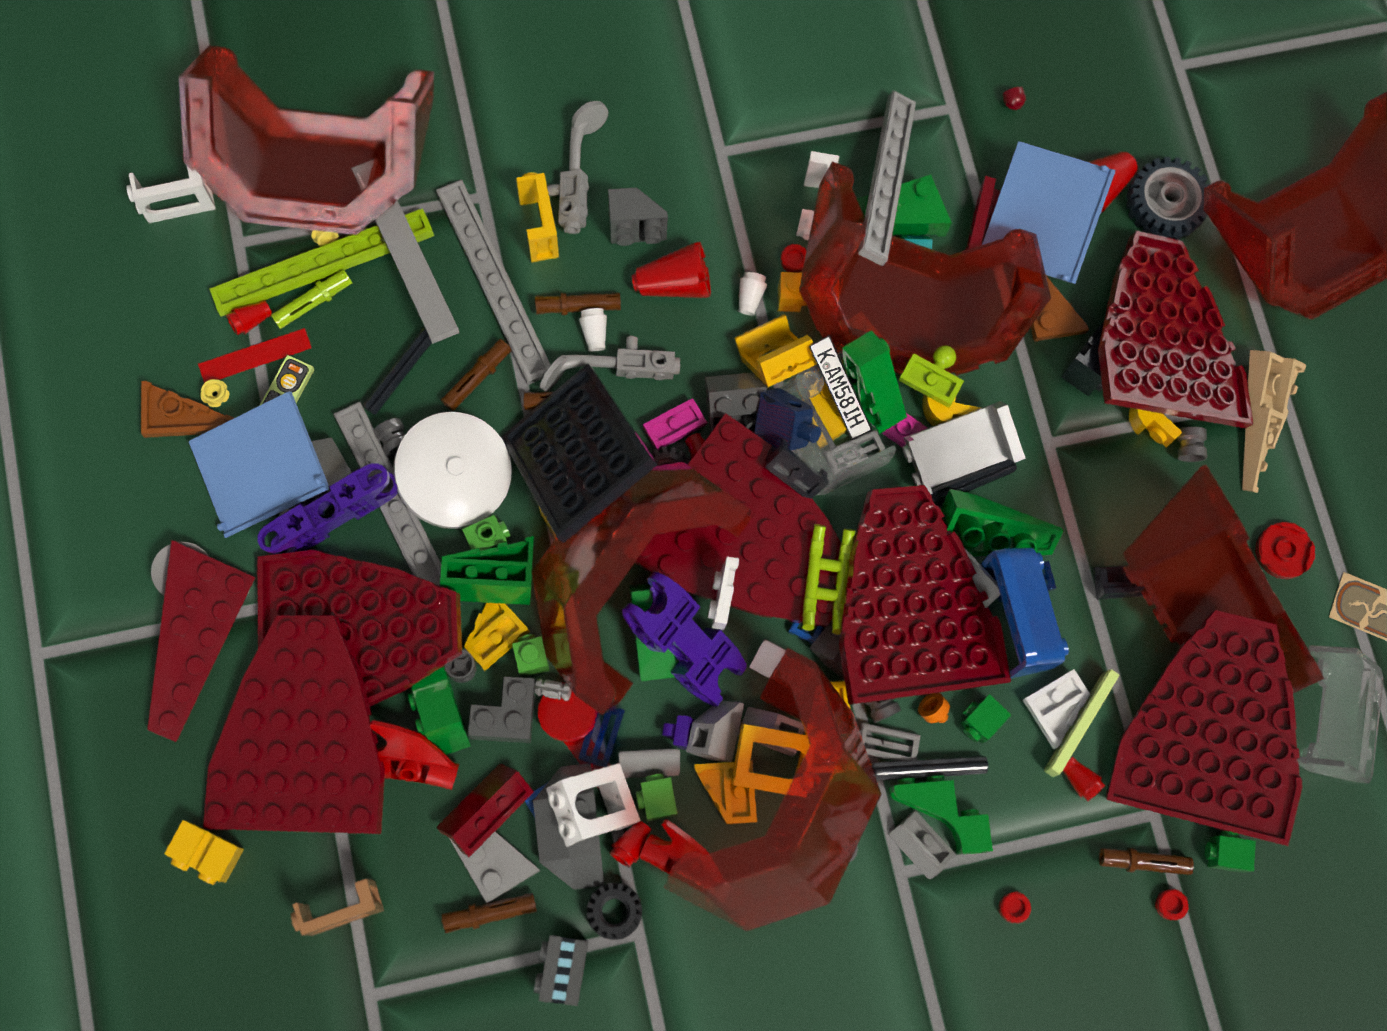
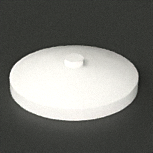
M460 412L438 413L419 421L402 439L394 459L395 483L404 504L421 520L441 528H465L486 519L503 502L511 482V460L502 438L483 420Z

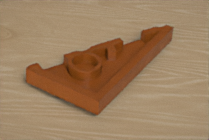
M1016 266L1034 342L1087 333L1089 330L1088 325L1046 275Z
M141 381V435L144 438L202 435L234 419L232 416L223 415L211 410L208 406L189 398H182L177 393L158 388L148 381Z

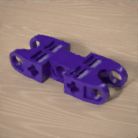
M377 463L368 464L329 486L331 491L307 506L299 504L264 526L258 534L257 541L262 550L273 554H281V551L290 547L292 548L288 553L309 550L329 538V532L352 518L361 519L394 498L398 494L394 474L388 472L384 466ZM373 470L382 471L381 473H377L373 476L368 477L369 473ZM391 478L394 483L392 490L388 493H382ZM329 506H334L335 512L333 516L325 519L326 509ZM276 531L277 535L273 538L271 547H267L265 545L266 535L269 532Z
M652 572L648 577V583L651 585L650 590L653 596L652 605L644 612L638 606L627 603L622 610L623 617L632 632L650 651L665 653L669 649L679 660L671 674L688 692L703 702L718 707L723 700L718 685L721 671L726 668L733 674L741 676L746 670L747 664L738 648L721 629L705 628L702 630L693 621L692 618L700 609V606L683 587L661 573Z

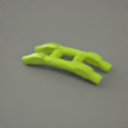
M814 524L803 603L802 628L807 631L814 629L816 599L834 601L832 632L840 635L855 530L844 528L839 550V561L823 559L821 557L826 526ZM820 570L837 572L836 590L818 587Z

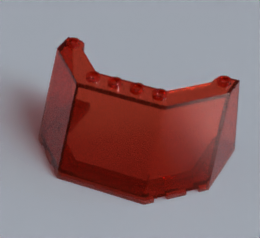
M209 45L179 76L183 161L192 171L195 169L206 180L205 184L222 201L226 200L236 211L235 214L243 222L357 235L375 218L377 219L392 207L403 195L409 193L416 185L434 99V71L414 70L410 72L405 80V86L392 97H388L386 102L367 118L278 108L238 66V59L232 50L226 47ZM374 159L367 187L362 191L352 168Z
M1387 92L1371 99L1366 104L1364 117L1329 165L1279 190L1260 202L1231 191L1230 185L1223 180L1216 181L1204 188V211L1268 304L1280 306L1286 311L1295 314L1299 313L1313 320L1387 279Z
M832 161L819 184L799 292L806 302L817 330L820 331L822 338L830 336L838 355L843 356L842 348L872 330L878 338H883L889 345L894 371L902 375L913 353L934 364L933 354L938 347L943 345L952 347L956 353L955 363L951 367L944 369L949 373L955 372L956 376L977 370L979 365L994 361L997 364L1007 361L1051 299L1037 234L1023 229H1014L1009 231L1002 239L952 255H947L892 236L888 261L881 266L858 254L859 245L866 232L863 226L865 217L852 189L854 183L853 172L850 168Z
M684 462L654 467L646 476L642 477L566 542L562 543L556 537L532 571L546 657L575 695L601 715L618 707L634 682L603 660L596 616L654 535L717 524L739 538L755 515L752 510Z
M1205 464L1194 473L1124 551L1123 555L1128 563L1124 570L1132 584L1136 583L1138 587H1145L1141 590L1149 606L1156 605V608L1152 610L1160 625L1164 623L1168 625L1163 628L1172 644L1178 642L1180 647L1185 644L1213 610L1276 624L1280 637V647L1283 650L1286 661L1284 663L1288 679L1291 681L1294 694L1325 678L1246 541L1250 538L1239 517Z
M789 648L786 649L772 672L760 699L802 720L810 746L766 835L707 855L697 852L685 854L681 859H677L663 887L744 931L829 905L881 796L876 776L852 710L816 662Z

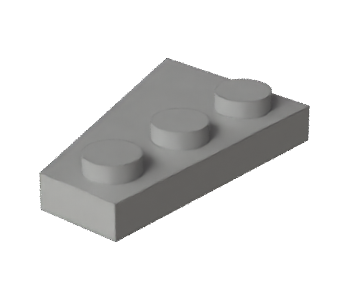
M496 832L470 857L463 855L450 839L487 904L540 871Z

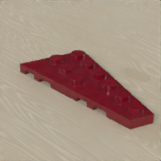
M171 540L147 730L177 742L255 577Z

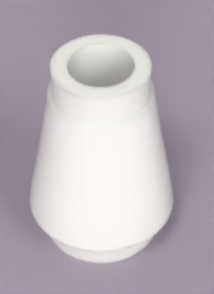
M744 272L743 278H740L738 312L750 316L755 315V311L767 287L764 275Z
M602 308L581 311L579 321L588 350H604L607 315H604Z

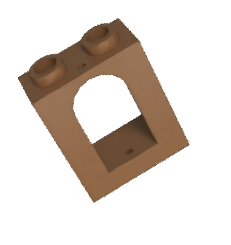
M364 879L355 882L360 903L316 919L312 918L309 904H293L295 912L291 913V920L296 931L300 930L301 935L314 936L384 911L376 881Z

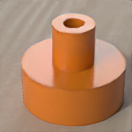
M933 693L927 695L920 702L918 712L927 723H944L948 720L950 704L941 693Z

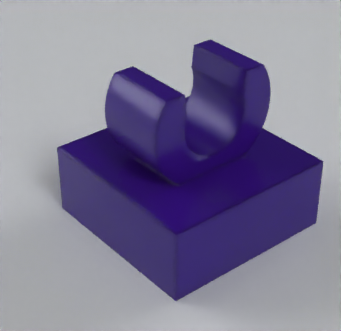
M678 715L676 725L664 723L662 735L667 736L669 739H674V746L687 750L692 723L695 719L689 716Z

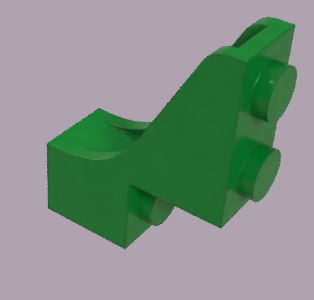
M944 776L926 777L927 782L915 783V778L898 779L897 785L889 788L890 796L894 801L942 822L953 836L957 855L993 851L988 814L979 815V809L960 811L961 816L958 817L954 780L945 781Z

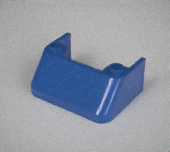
M1004 548L992 551L980 565L986 571H994L1019 660V665L1009 671L1011 679L1054 669L1065 661V655H1068L1069 650L1065 638H1061L1042 572L1044 561L1041 553H1036L1034 548Z

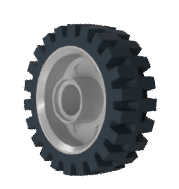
M1164 157L1161 161L1158 158L1153 160L1151 164L1147 163L1134 177L1126 195V199H1128L1126 207L1131 209L1129 217L1130 219L1136 218L1134 225L1137 228L1142 225L1144 227L1142 232H1152L1154 235L1167 238L1173 237L1176 240H1180L1182 237L1185 238L1194 232L1207 217L1212 206L1210 203L1213 200V194H1209L1212 190L1211 185L1205 184L1208 178L1205 174L1202 176L1198 175L1201 169L1196 166L1192 170L1190 168L1191 162L1186 160L1184 164H1181V158L1177 157L1173 161L1170 160V157ZM1165 196L1170 197L1173 202L1168 201Z

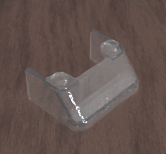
M840 351V352H838V355H839L840 360H841V362H842L843 354H842V352ZM815 365L796 374L780 388L813 408L811 424L821 428V436L816 443L808 442L806 447L792 450V452L819 472L822 468L828 473L827 479L829 484L817 494L825 495L890 463L896 448L893 445L868 457L864 449L854 442H848L836 447L810 398L818 395L824 386V378L818 365Z
M1309 645V652L1318 658V662H1315L1313 666V677L1315 680H1318L1319 685L1323 687L1316 743L1311 742L1308 748L1303 750L1302 757L1297 758L1295 762L1312 773L1353 782L1370 783L1374 770L1383 690L1382 669L1358 648Z

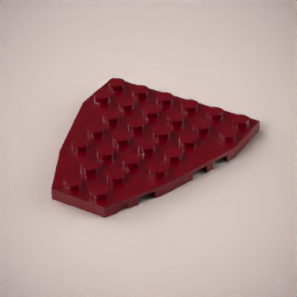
M1141 231L1134 232L1129 237L1113 278L1098 349L1104 403L1245 429L1250 427L1254 423L1246 372L1243 365L1236 366L1231 354L1235 350L1232 341L1227 342L1221 329L1225 326V323L1208 286L1202 288L1197 280L1195 273L1199 270L1195 262L1189 257L1186 246L1181 240Z
M725 413L625 549L623 555L650 574L652 572L661 573L683 587L686 592L716 601L718 591L713 589L715 572H721L727 557L738 558L739 564L738 569L736 568L734 589L730 607L761 617H774L801 623L803 622V603L814 524L826 526L821 558L839 561L841 542L829 520L813 499L801 496L765 468L766 455L772 445ZM820 570L818 587L836 590L837 572ZM816 599L815 626L827 627L832 620L834 601Z
M925 485L873 489L867 492L850 555L839 638V650L848 705L1011 682L1001 623L997 616H992L989 607L985 608L983 601L989 598L985 590L979 592L976 588L972 576L977 573L962 542L955 531H947V526L942 520L944 514L934 504L932 495Z
M316 550L257 557L258 649L277 615H332L338 617L343 628V637L348 641L351 648L349 653L356 668H359L369 707L407 690L462 654L460 594L396 568L365 561H356Z
M1213 610L1169 661L1120 738L1105 797L1106 800L1289 846L1303 786L1302 777H1300L1298 758L1300 757L1299 748H1297L1295 729H1297L1293 689L1291 681L1288 679L1284 663L1286 661L1283 650L1280 647V637L1276 624L1218 610Z
M277 615L243 676L208 766L203 829L381 834L385 768L383 761L379 760L376 748L378 743L376 733H373L370 727L369 716L371 711L359 668H356L349 653L351 648L348 641L343 637V628L338 617L332 615Z

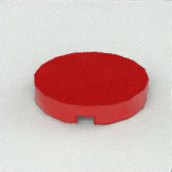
M1279 522L1269 526L1260 533L1256 542V556L1259 564L1268 574L1280 579H1292L1301 576L1310 569L1315 559L1314 543L1310 541V538L1307 536L1308 533L1304 528L1295 523Z
M562 682L564 685L568 683L572 686L570 699L565 701L562 698L559 700L543 695L538 706V719L542 729L551 738L558 741L575 742L584 738L593 729L598 714V705L594 696L583 685L575 682Z

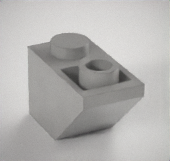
M722 701L718 707H710L693 721L686 752L708 760L732 763L744 704L741 702Z
M752 707L747 708L742 723L798 734H804L807 726L781 714ZM756 742L791 757L797 753L796 749Z

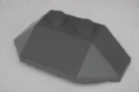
M591 763L560 767L533 800L539 861L574 890L604 886L599 835L566 847L564 839L559 832V824L554 810L549 804L546 788L563 779L591 772ZM594 788L580 791L575 799L576 810L583 818L588 820L597 818Z

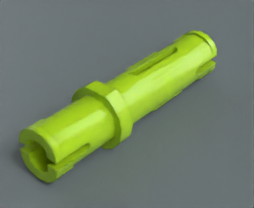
M344 269L323 282H316L314 288L271 314L279 328L282 329L324 301H331L332 296L351 285L352 281Z

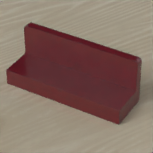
M985 176L979 190L963 262L995 269L998 260L981 255L979 252L1001 190L994 189L995 178Z
M499 764L436 828L440 833L449 837L463 855L470 857L534 791L517 770Z

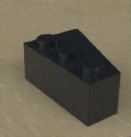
M1104 321L1061 376L1088 397L1095 389L1099 392L1102 390L1098 349Z

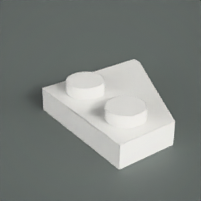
M727 557L721 572H715L713 589L718 590L716 601L711 600L708 618L713 619L712 628L724 630L727 624L734 589V575L739 564L738 558Z
M1075 669L1023 699V702L1052 748L1055 749L1061 745L1063 737L1069 727L1073 725L1078 712L1086 703L1090 693Z

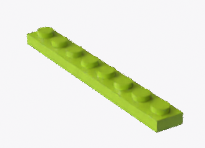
M423 208L405 215L417 242L434 236ZM377 225L209 289L217 311L222 317L231 313L233 308L259 303L336 274L342 269L346 270L386 255L390 251Z

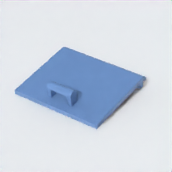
M1018 141L979 254L1075 284L1116 170L1109 169L1105 165L1099 166Z
M290 391L189 441L220 520L217 528L219 531H224L223 535L225 538L328 490V482L293 394Z

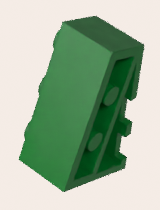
M931 174L901 184L892 237L895 235L920 236L937 234V237H946L952 222ZM869 195L854 199L849 213L859 238H861Z
M871 330L842 348L844 369L868 422L877 433L881 434L907 418L887 342L883 338H878Z
M534 536L526 537L522 542L507 545V542L497 544V547L480 551L478 548L442 556L440 586L459 593L460 601L530 605Z
M649 583L629 585L632 604L638 606L644 612L647 611L653 601L650 590L651 585ZM635 635L640 680L674 678L671 671L678 664L679 660L670 650L667 649L665 653L650 651Z
M445 666L411 686L412 693L408 694L412 710H418L420 718L415 720L418 732L426 736L445 755L471 747V744L463 727L461 713L455 701L448 673L445 670Z

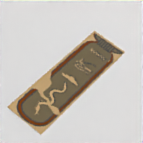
M1343 572L1329 618L1387 641V589Z

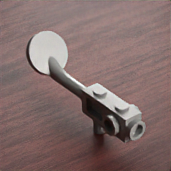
M600 101L588 102L581 106L574 114L570 136L569 171L561 172L559 184L548 185L547 187L549 196L560 195L559 224L569 234L579 233L581 228L586 227V216L588 215L587 190L589 185L588 176L580 169V153L583 135L591 134L598 130L608 117V109Z
M629 336L626 339V349H618L617 357L594 355H562L558 357L545 373L540 388L545 392L549 391L558 382L566 369L584 367L588 363L592 367L616 368V376L673 380L674 374L679 375L680 357H675V352L637 350L638 338Z

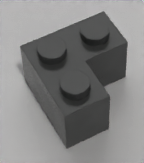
M504 677L501 707L471 705L468 732L471 740L531 743L535 679Z

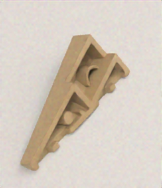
M1250 350L1248 390L1254 424L1246 428L1242 490L1257 493L1259 490L1257 487L1259 473L1266 471L1268 463L1264 461L1269 449L1275 448L1288 415L1287 405L1289 396L1296 394L1298 389L1294 385L1298 373L1304 372L1306 364L1296 359L1283 358L1271 351Z

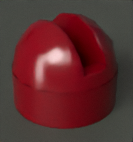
M1023 87L1011 88L1002 94L1004 103L1011 110L1020 109L1026 101Z

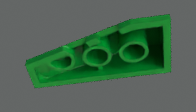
M949 489L941 507V511L944 514L942 520L947 526V531H955L963 547L973 557L988 556L992 551L1004 548H1034L1036 553L1040 552L1041 555H1052L1064 532L1061 527L981 496Z

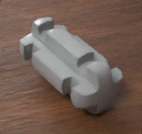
M540 678L536 681L534 693L538 696L545 695L548 698L559 700L562 698L567 701L571 697L572 686L568 683L564 685L562 682L547 679L544 682Z

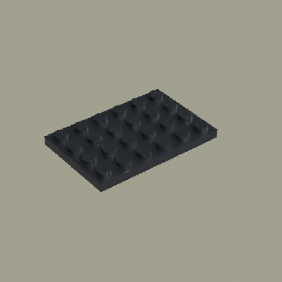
M589 363L501 436L554 534L562 543L575 535L582 527L658 465L597 372Z

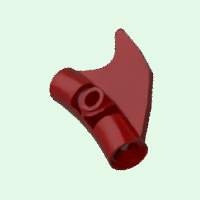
M371 721V729L387 741L385 746L377 749L379 760L383 761L385 778L424 783L452 790L459 763L452 762L436 745L420 733L384 722Z
M665 819L662 827L672 841H665L651 834L642 848L640 859L671 875L676 882L688 886L713 906H717L728 893L731 884L722 877L718 867L705 848L671 821Z

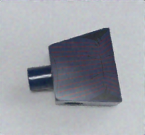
M781 388L761 391L755 434L770 445L778 448L780 439L784 438L788 441L789 450L804 448L808 445V442L816 443L819 440L821 428L811 424L814 411L810 405Z

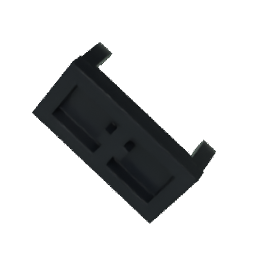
M781 438L779 447L776 448L772 445L768 451L765 468L801 496L812 499L829 484L827 479L828 473L822 468L819 472L789 450L788 441Z
M1156 563L1093 568L1097 600L1154 596L1162 591Z

